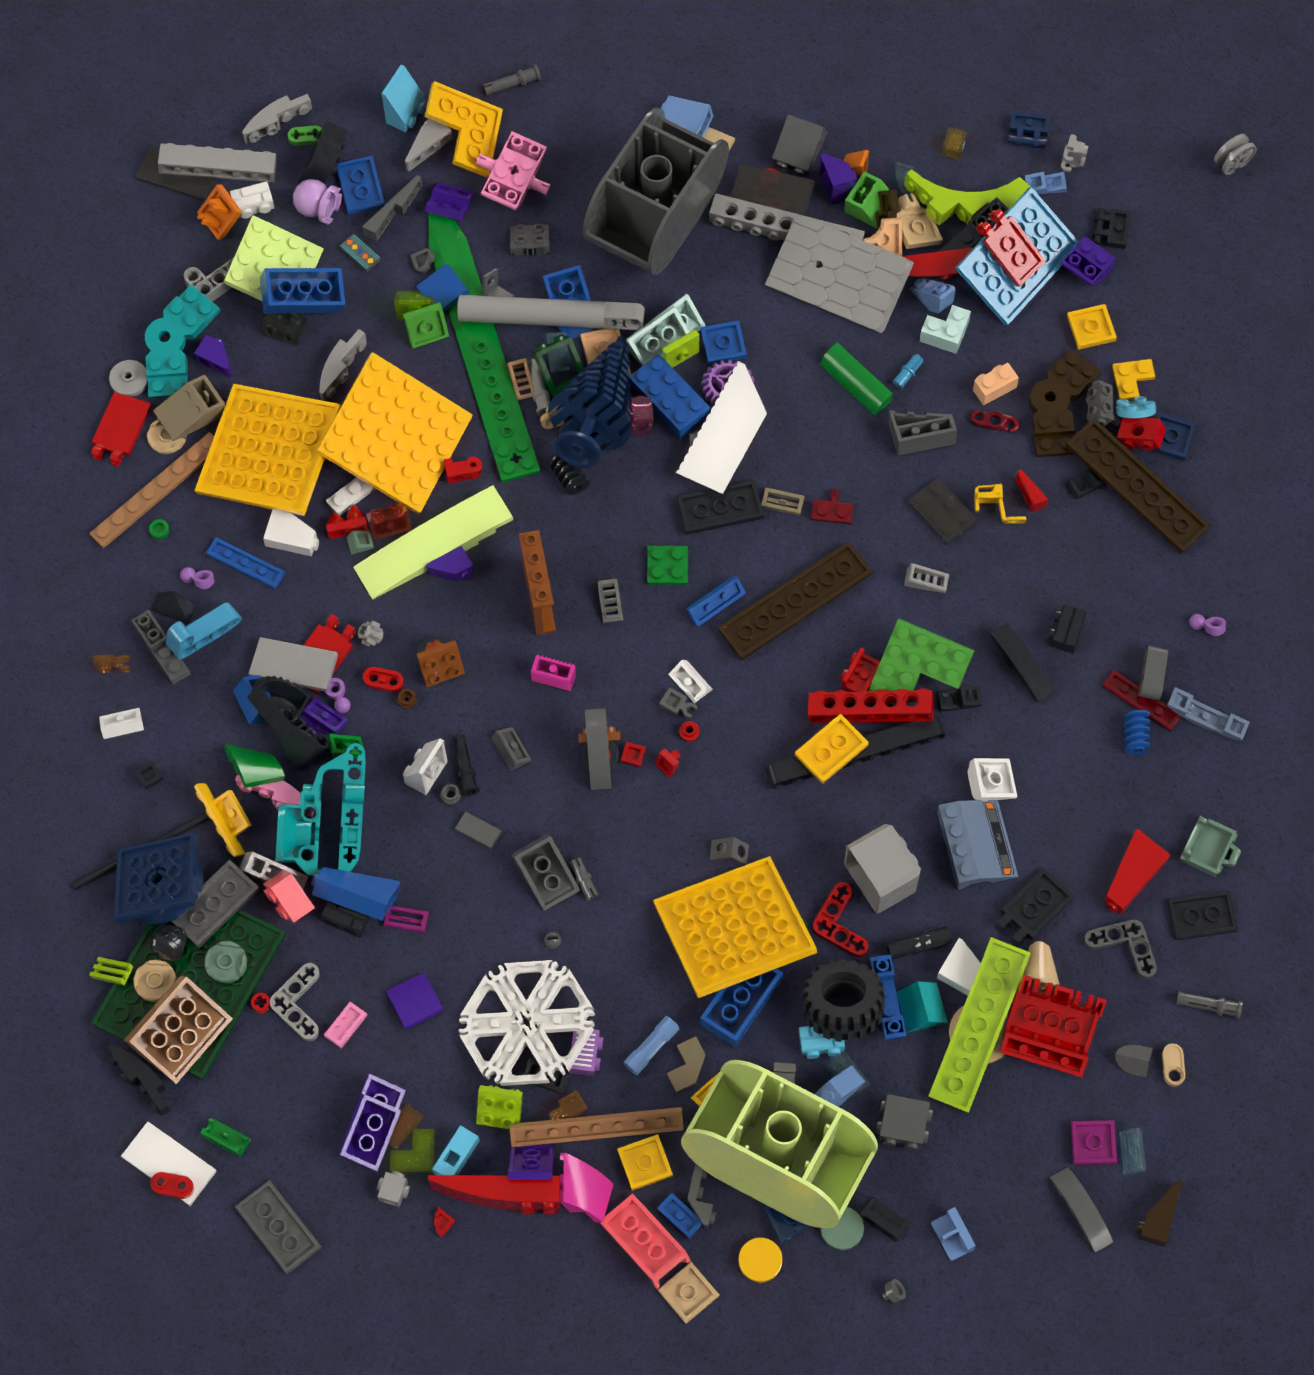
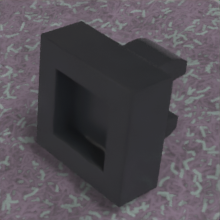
M153 761L135 770V774L146 790L164 780Z

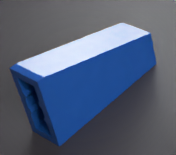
M323 867L319 874L314 875L311 885L314 886L312 895L383 921L397 898L400 882Z

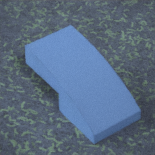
M1039 172L1025 175L1026 183L1037 194L1067 192L1064 172L1049 175Z

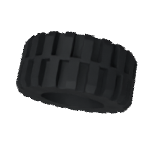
M840 959L839 962H834L833 960L827 962L825 966L823 964L816 968V971L814 970L809 974L808 979L804 983L803 1014L809 1027H813V1031L817 1034H823L824 1038L829 1040L833 1038L837 1042H842V1040L850 1042L854 1041V1038L861 1039L866 1037V1033L871 1034L875 1027L880 1025L884 1016V988L882 980L874 970H869L868 966L865 964L859 965L854 960H851V962H846V959ZM848 994L857 997L861 1001L853 1006L838 1007L826 1000L835 995Z

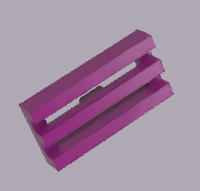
M391 906L384 918L383 926L425 933L429 912ZM393 911L423 916V920L390 915V913ZM389 919L421 924V926L391 922Z

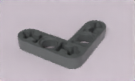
M1129 920L1092 929L1086 933L1084 944L1091 950L1128 942L1138 975L1143 979H1151L1155 975L1157 966L1145 928L1140 921ZM1131 925L1140 929L1136 935H1134V932H1127L1126 938H1124V931L1130 930ZM1115 930L1120 934V938L1112 940L1109 938L1108 932ZM1101 932H1104V938L1099 939L1097 944H1094L1092 941L1089 942L1091 935L1099 938L1102 937ZM1143 945L1146 948V953L1143 955L1137 954L1134 949L1135 946ZM1149 957V959H1146L1147 967H1152L1149 974L1141 970L1144 967L1143 959Z

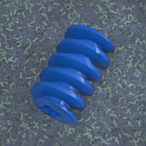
M1133 710L1125 714L1124 736L1126 738L1124 739V744L1126 746L1124 751L1127 754L1146 755L1149 753L1145 748L1150 747V743L1146 742V740L1150 739V735L1144 733L1150 732V727L1145 726L1150 724V720L1146 719V717L1150 716V712Z

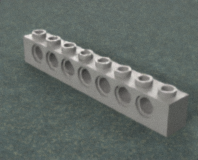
M715 194L709 212V222H712L715 226L725 225L731 227L735 231H748L754 236H768L773 241H785L789 229L785 230L783 228L791 227L796 214ZM807 217L862 241L864 239L865 231Z

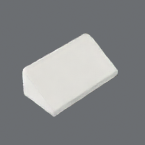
M681 660L668 674L693 703H696L713 690L687 660Z
M140 708L99 717L103 739L144 730Z

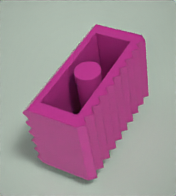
M539 654L536 655L531 669L532 681L571 691L576 677L575 665L563 663V661L559 662V660L555 661V659L551 660V658L548 659L543 656L540 657Z

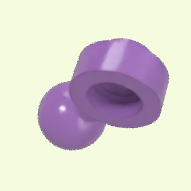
M186 567L180 572V578L183 582L191 583L194 581L195 586L201 589H208L215 582L213 572L209 570H202L196 573L193 568Z
M1194 614L1189 619V625L1192 629L1200 630L1205 628L1206 632L1212 636H1219L1226 631V621L1220 617H1211L1205 620L1202 615Z
M331 678L328 691L325 694L328 698L336 700L334 708L337 712L346 713L349 711L351 704L347 698L343 697L345 685L341 679ZM334 687L339 688L338 692L335 693L331 690Z

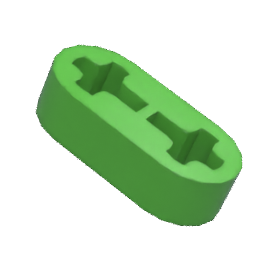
M304 126L292 128L288 132V140L294 146L312 145L316 141V138L313 136L314 132L319 134L321 127ZM295 134H299L297 140L294 138Z

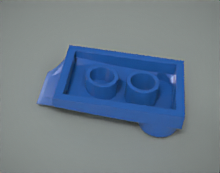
M580 265L543 276L549 299L591 301ZM558 326L560 331L572 339L580 337L582 333L592 332L593 328Z

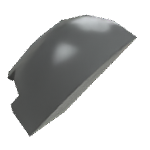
M1140 1045L1123 1046L1115 1053L1116 1062L1125 1072L1146 1078L1152 1048Z

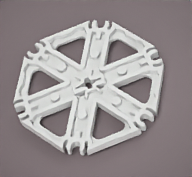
M552 960L504 963L507 971H505L499 965L500 974L493 975L489 971L491 981L485 974L462 1011L459 1021L461 1024H467V1027L459 1029L460 1037L482 1075L489 1080L493 1074H497L494 1079L496 1084L500 1083L501 1086L550 1083L547 1075L550 1076L551 1080L555 1081L554 1072L559 1070L565 1075L563 1065L566 1066L569 1072L592 1034L594 1022L586 1021L589 1016H595L594 1009L570 969L568 970L566 966H563L561 971H556L559 965L557 962H552ZM520 973H542L543 975L526 1001L514 981L515 976ZM564 986L570 987L579 1001L578 1008L549 1009L558 992ZM489 991H495L508 1012L477 1014L476 1010ZM521 1015H524V1017L527 1018V1020L529 1021L530 1027L532 1029L531 1031L528 1028V1026L524 1024V1019ZM576 1031L579 1037L569 1054L564 1057L558 1055L546 1033ZM505 1036L491 1060L485 1061L475 1045L476 1040L479 1037ZM526 1045H528L540 1065V1071L535 1075L515 1076L512 1074V1068Z

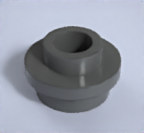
M454 784L444 786L440 793L442 801L449 805L456 804L461 798L459 787ZM449 792L455 793L454 797L449 798L447 794Z

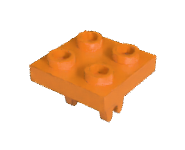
M216 185L197 212L199 214L197 218L202 219L201 224L207 225L217 240H222L238 220L242 211L223 185Z

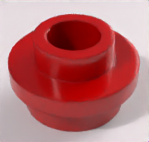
M687 721L680 726L679 734L683 740L690 742L698 738L700 729L696 723ZM691 728L693 732L687 733L686 729Z

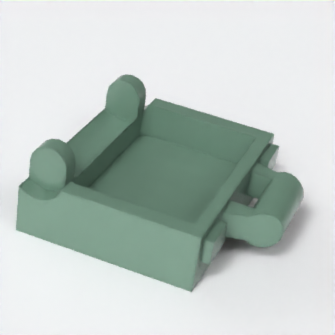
M1200 816L1179 861L1216 877L1223 868L1221 865L1235 867L1241 850L1232 844L1238 836L1236 834L1237 831ZM1228 850H1231L1232 853L1229 860L1224 859Z

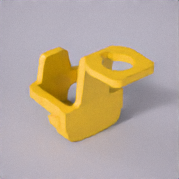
M1002 484L982 485L975 488V512H979V504L998 503L1001 521L1004 524L1026 523V517L1006 518L1002 500ZM979 490H992L991 492H979Z

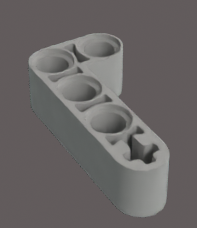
M234 258L207 277L198 268L190 267L186 269L184 279L187 288L192 284L201 293L208 291V293L203 295L213 302L233 288L223 282H217L224 281Z

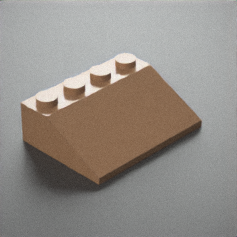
M180 976L124 1041L156 1069L177 1084L233 1018L189 978Z

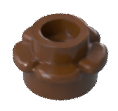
M403 689L397 697V703L405 709L411 708V706L417 703L415 692L410 689Z

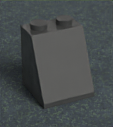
M788 115L772 159L777 161V166L787 168V165L794 167L793 171L803 175L805 172L810 173L828 132L823 126Z

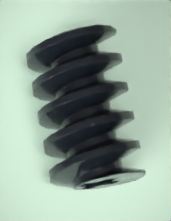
M558 455L554 456L550 462V468L554 470V474L558 476V480L562 482V486L566 488V492L569 495L580 493L589 486L590 481H585L586 475L581 474V468L564 462Z

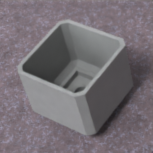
M884 824L846 846L845 867L876 914L881 913L916 892L921 868L914 854L908 850L904 839L898 835L892 825Z

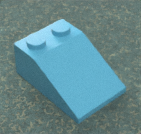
M400 65L382 92L386 123L403 132H407L409 127L413 128L417 115L419 113L422 114L425 110L426 103L424 94L405 66Z

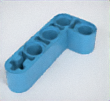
M224 603L186 627L182 622L173 624L167 631L166 645L178 659H184L231 630L241 622L242 617L230 603Z

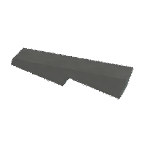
M416 175L362 226L364 236L378 241L396 212L404 215L422 187L420 176Z

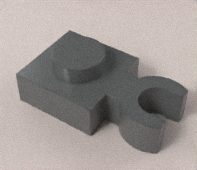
M670 687L659 703V707L675 716L679 712L683 713L684 718L687 720L692 719V715L687 712L689 709L698 710L696 704L686 703L687 696Z

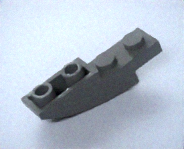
M149 610L131 620L144 643L173 685L191 675L182 659H178L166 645L167 636Z

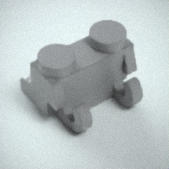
M1073 134L1070 135L1069 142L1065 146L1061 169L1064 172H1071V167H1084L1088 146L1083 142L1077 141V136Z

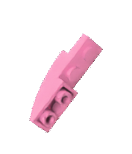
M240 775L236 776L235 781L240 790L248 793L251 790L256 791L264 798L272 796L271 799L276 809L279 808V803L300 805V792L285 781L244 788ZM307 808L304 811V816L307 817L309 815L313 817V809Z

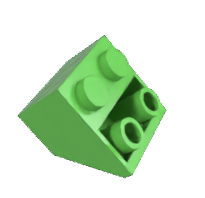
M864 171L845 200L844 212L877 228L875 212L881 211L878 192L889 190V188L881 179Z

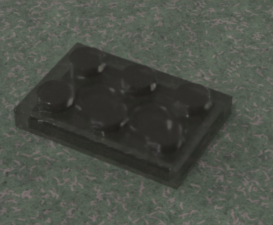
M936 478L907 501L912 509L946 545L977 522L976 517L939 478Z

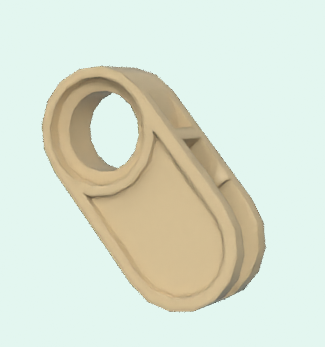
M1168 1044L1162 1052L1164 1079L1168 1085L1176 1087L1181 1085L1185 1079L1184 1055L1179 1045ZM1177 1071L1180 1074V1080L1172 1081L1169 1078V1072Z

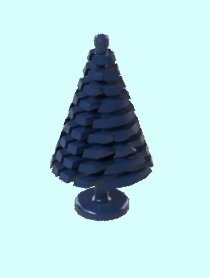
M619 336L616 342L611 343L581 373L557 393L548 405V413L554 408L557 410L550 418L553 427L555 428L563 420L565 423L558 431L559 436L554 442V449L564 462L572 466L590 468L599 462L601 458L600 445L609 439L611 441L605 445L602 451H611L624 446L631 437L632 425L629 417L631 416L630 378L627 371L629 369V349L627 348V338L625 336Z

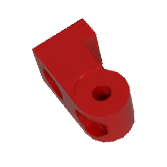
M470 457L466 461L454 463L452 458L444 459L448 484L475 479L482 474V462L477 457Z

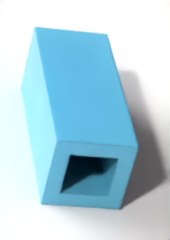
M460 1125L434 1165L433 1173L435 1175H458L480 1142L479 1136Z

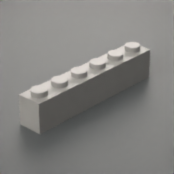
M167 143L160 144L158 168L160 174L274 182L277 161L276 153L269 151L254 152L251 150L219 149L211 146L196 147L193 145L184 146Z

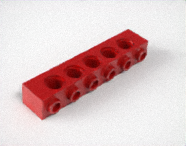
M924 688L917 691H908L906 689H898L896 691L879 689L869 692L865 690H857L855 692H846L844 690H837L835 692L815 691L814 693H809L808 717L810 723L813 724L830 723L840 714L849 723L934 721V696L932 690ZM911 702L917 703L915 706H908ZM875 703L873 707H867L868 704ZM889 703H896L893 707L887 706ZM834 704L832 708H826L827 705ZM848 704H855L851 708L846 707Z

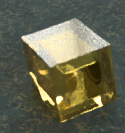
M948 128L941 156L960 160L967 132L958 128Z

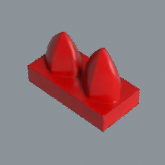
M351 505L347 521H344L339 514L333 512L326 525L329 539L347 536L351 531H368L366 517L355 505Z

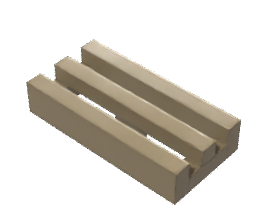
M765 488L761 505L765 509L800 516L805 496ZM768 494L792 500L799 501V504L788 502L787 500L770 498L768 497Z

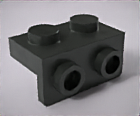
M267 314L263 318L262 335L298 346L300 335L308 325V319L297 314Z

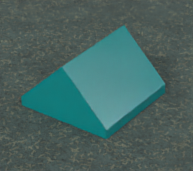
M916 982L896 992L907 1033L948 1023L937 983Z

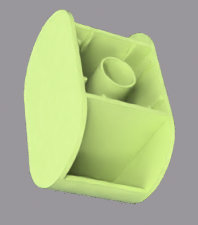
M731 1060L724 1063L681 1139L682 1147L687 1155L713 1177L798 1222L818 1228H833L838 1224L878 1149L877 1140L871 1130L849 1112L761 1066L741 1060Z

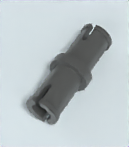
M582 859L572 860L569 865L577 878L576 883L580 885L586 900L589 901L591 897H597L599 894L591 881L592 876L587 872Z

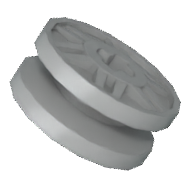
M1240 134L1230 139L1219 149L1214 157L1215 163L1218 166H1222V171L1226 175L1234 173V170L1238 167L1242 168L1256 153V146L1253 143H1248L1249 138L1245 134Z

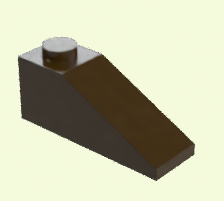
M1178 1179L1146 1214L1144 1220H1139L1136 1230L1137 1233H1140L1139 1240L1163 1247L1166 1245L1182 1180Z

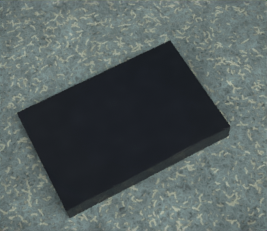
M1230 891L1167 899L1175 941L1238 932Z

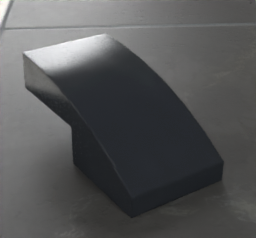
M1087 469L1084 474L1069 479L1065 485L1077 500L1106 485V483L1091 469Z
M960 686L957 690H938L936 692L939 712L976 708L983 705L979 686Z

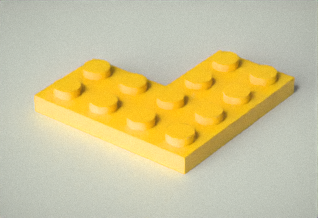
M434 81L431 84L424 117L459 131L452 164L484 177L490 175V170L476 165V161L480 153L493 159L503 109Z

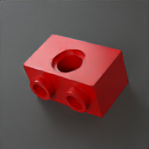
M1123 418L1117 439L1129 450L1134 448L1144 450L1160 449L1166 428L1159 418Z

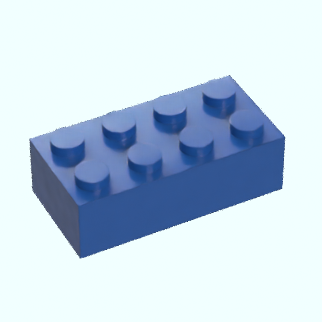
M265 268L260 276L264 314L340 313L345 306L341 268Z
M660 354L629 376L630 388L679 440L705 422L710 414V407Z
M776 968L719 990L700 1017V1025L736 1048L781 983L783 972Z

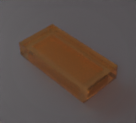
M406 1104L401 1110L388 1143L395 1151L424 1119L409 1104Z

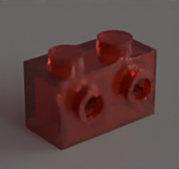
M393 504L387 509L382 510L378 508L366 514L373 540L412 530L405 504Z

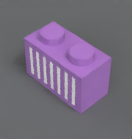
M593 1030L569 1070V1074L595 1076V1071H599L601 1058H597L598 1050H602L603 1037H600V1030ZM573 1031L571 1049L579 1037L576 1031Z

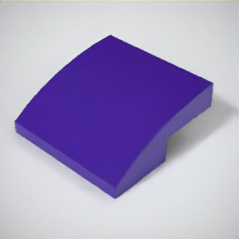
M437 183L432 190L431 198L426 204L425 212L462 221L468 211L474 191Z
M316 697L303 710V714L300 717L303 722L307 723L308 728H314L312 730L314 735L322 733L326 737L328 734H339L348 722L346 717Z
M424 972L386 990L406 1030L444 1011Z

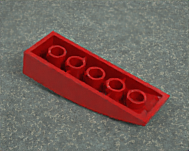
M428 1175V1181L432 1190L471 1204L494 1209L521 1211V1214L532 1215L534 1211H543L545 1215H554L556 1211H561L560 1176H552V1180L508 1179V1176Z

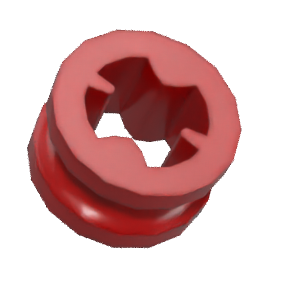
M264 993L255 994L251 999L253 1010L257 1013L267 1012L270 1009L269 997ZM262 998L263 1001H267V1003L264 1004V1007L260 1008L259 1005H255L256 1002L258 1003V999Z

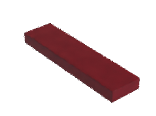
M1115 670L1111 672L1102 684L1103 688L1136 710L1150 712L1148 718L1171 732L1181 718L1180 715L1171 710L1162 701L1139 696V686Z

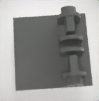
M519 224L510 226L511 254H515V256L525 255L524 249H526V255H528V249H532V255H534V248H536V255L550 253L549 225L535 224L524 226Z

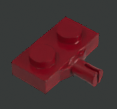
M834 489L830 490V500H813L812 521L851 525L853 504L839 502L838 489H835V496H833Z

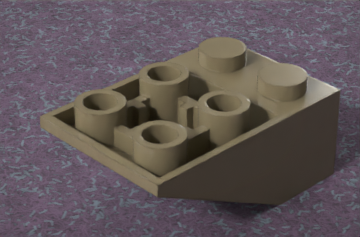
M204 374L185 384L155 408L153 412L171 439L175 441L220 419L225 403Z

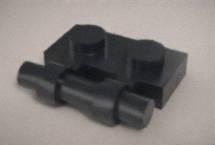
M1099 208L1094 219L1096 225L1092 232L1093 242L1100 245L1101 239H1107L1106 246L1125 249L1131 212L1112 209L1111 215H1105V209ZM1103 224H1109V229L1103 230Z

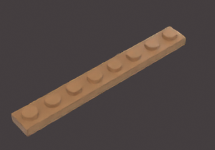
M210 432L91 531L89 533L90 536L104 549L205 463L214 436Z
M682 1108L509 1124L511 1147L682 1131Z

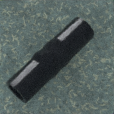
M944 926L886 943L888 954H891L892 960L950 944L952 939L948 927Z

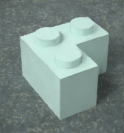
M952 305L946 321L927 315L919 342L957 354L970 320L971 311Z

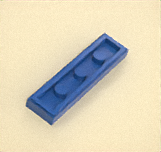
M215 537L206 551L207 556L273 589L277 588L285 575V571Z

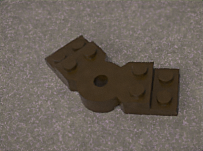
M1072 349L1062 359L1059 358L1047 371L1046 379L1039 381L1032 388L1029 405L1032 412L1035 413L1032 418L1036 457L1074 455L1066 447V443L1074 437L1075 433L1073 413L1068 410L1069 402L1077 401L1101 375V370ZM1049 397L1054 399V401L1049 402L1045 398Z

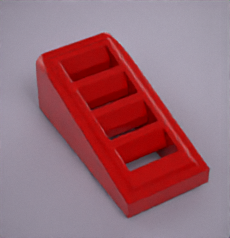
M1019 470L1015 481L1031 512L1045 508L1048 503L1047 497L1022 470Z

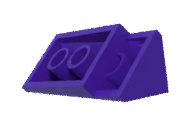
M367 1074L339 1155L351 1163L378 1171L401 1113L399 1106L406 1090L374 1075Z

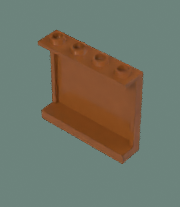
M536 530L519 533L522 565L536 636L556 632L552 611L554 602L540 532Z

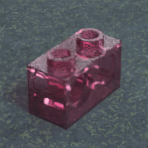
M637 396L631 398V416H629L632 425L631 437L650 436L654 419L651 397Z

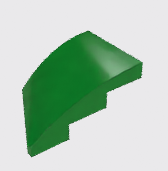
M229 744L224 745L230 763H233L236 774L240 775L244 788L284 781V772L272 754Z

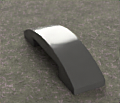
M606 708L585 709L591 790L612 789Z
M1067 1167L1049 1177L1082 1228L1084 1236L1094 1253L1112 1244V1237L1102 1217L1070 1168Z

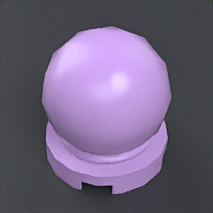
M308 179L302 181L296 187L293 193V204L297 211L305 217H318L320 222L330 224L333 221V218H330L333 211H338L341 204L342 194L338 193L341 188L336 186L327 188L319 180Z

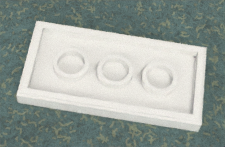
M150 1122L145 1124L121 1155L123 1159L150 1178L158 1172L189 1177L194 1184V1192L189 1198L181 1199L189 1206L192 1205L217 1172L216 1169ZM163 1179L158 1181V1184L161 1186L165 1183ZM185 1183L179 1185L180 1190L186 1187Z

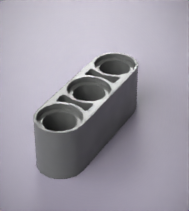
M1147 645L1143 660L1139 696L1160 700L1164 685L1168 649Z

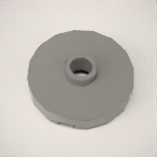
M121 361L110 372L109 381L111 388L114 392L129 397L139 395L146 389L148 384L146 368L138 361Z

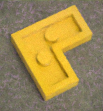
M1152 359L1112 365L1119 400H1134L1135 397H1139L1136 381L1155 379Z

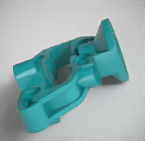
M353 743L349 745L345 753L322 765L317 772L314 784H303V791L300 793V805L279 803L275 862L296 863L307 876H314L320 873L321 870L317 869L322 779L327 771H342L343 789L338 870L351 872L359 860L365 790L366 763L365 749L362 745ZM355 748L361 753L357 757V763H361V766L357 764L348 765V762L353 763V755L349 752H353ZM351 769H357L360 772V777L353 780L348 776V772ZM307 808H312L315 810L316 816L312 819H307L304 816V811ZM351 810L354 811L355 815H358V817L354 818L353 825H349L350 818L346 817V814H349ZM348 848H352L351 854L355 856L351 863H347V859L343 857L347 856ZM304 850L312 851L313 858L310 861H305L301 857V853Z

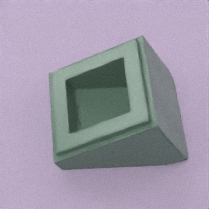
M351 531L346 537L351 554L374 548L370 531Z

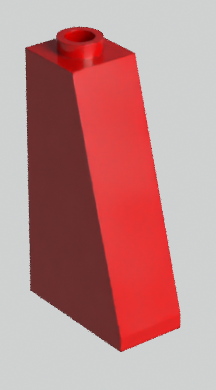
M1139 829L1134 832L1105 898L1107 908L1114 913L1122 914L1170 857L1168 852Z

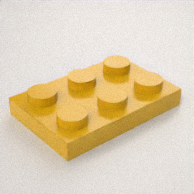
M840 714L795 752V756L824 784L869 745V742Z

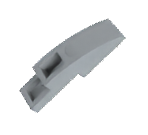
M308 94L291 101L286 95L262 109L242 131L245 143H255L263 136L274 135L281 129L280 122H288L296 115L307 114L312 109L311 99Z
M360 329L347 343L340 339L330 353L320 380L319 393L322 401L332 398L336 393L338 385L346 382L349 376L347 366L352 364L355 358L354 355L358 351H363L366 347V335Z

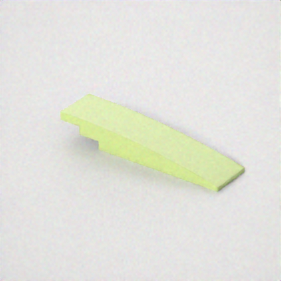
M492 485L423 523L372 554L353 568L373 600L426 572L427 563L460 546L463 547L464 551H467L478 545L479 541L496 533L495 529L512 521L513 516Z

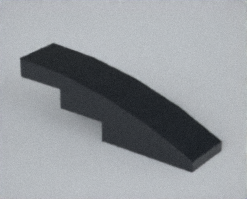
M1008 623L989 633L1010 668L1014 669L1023 685L1027 686L1036 702L1055 692L1038 663Z

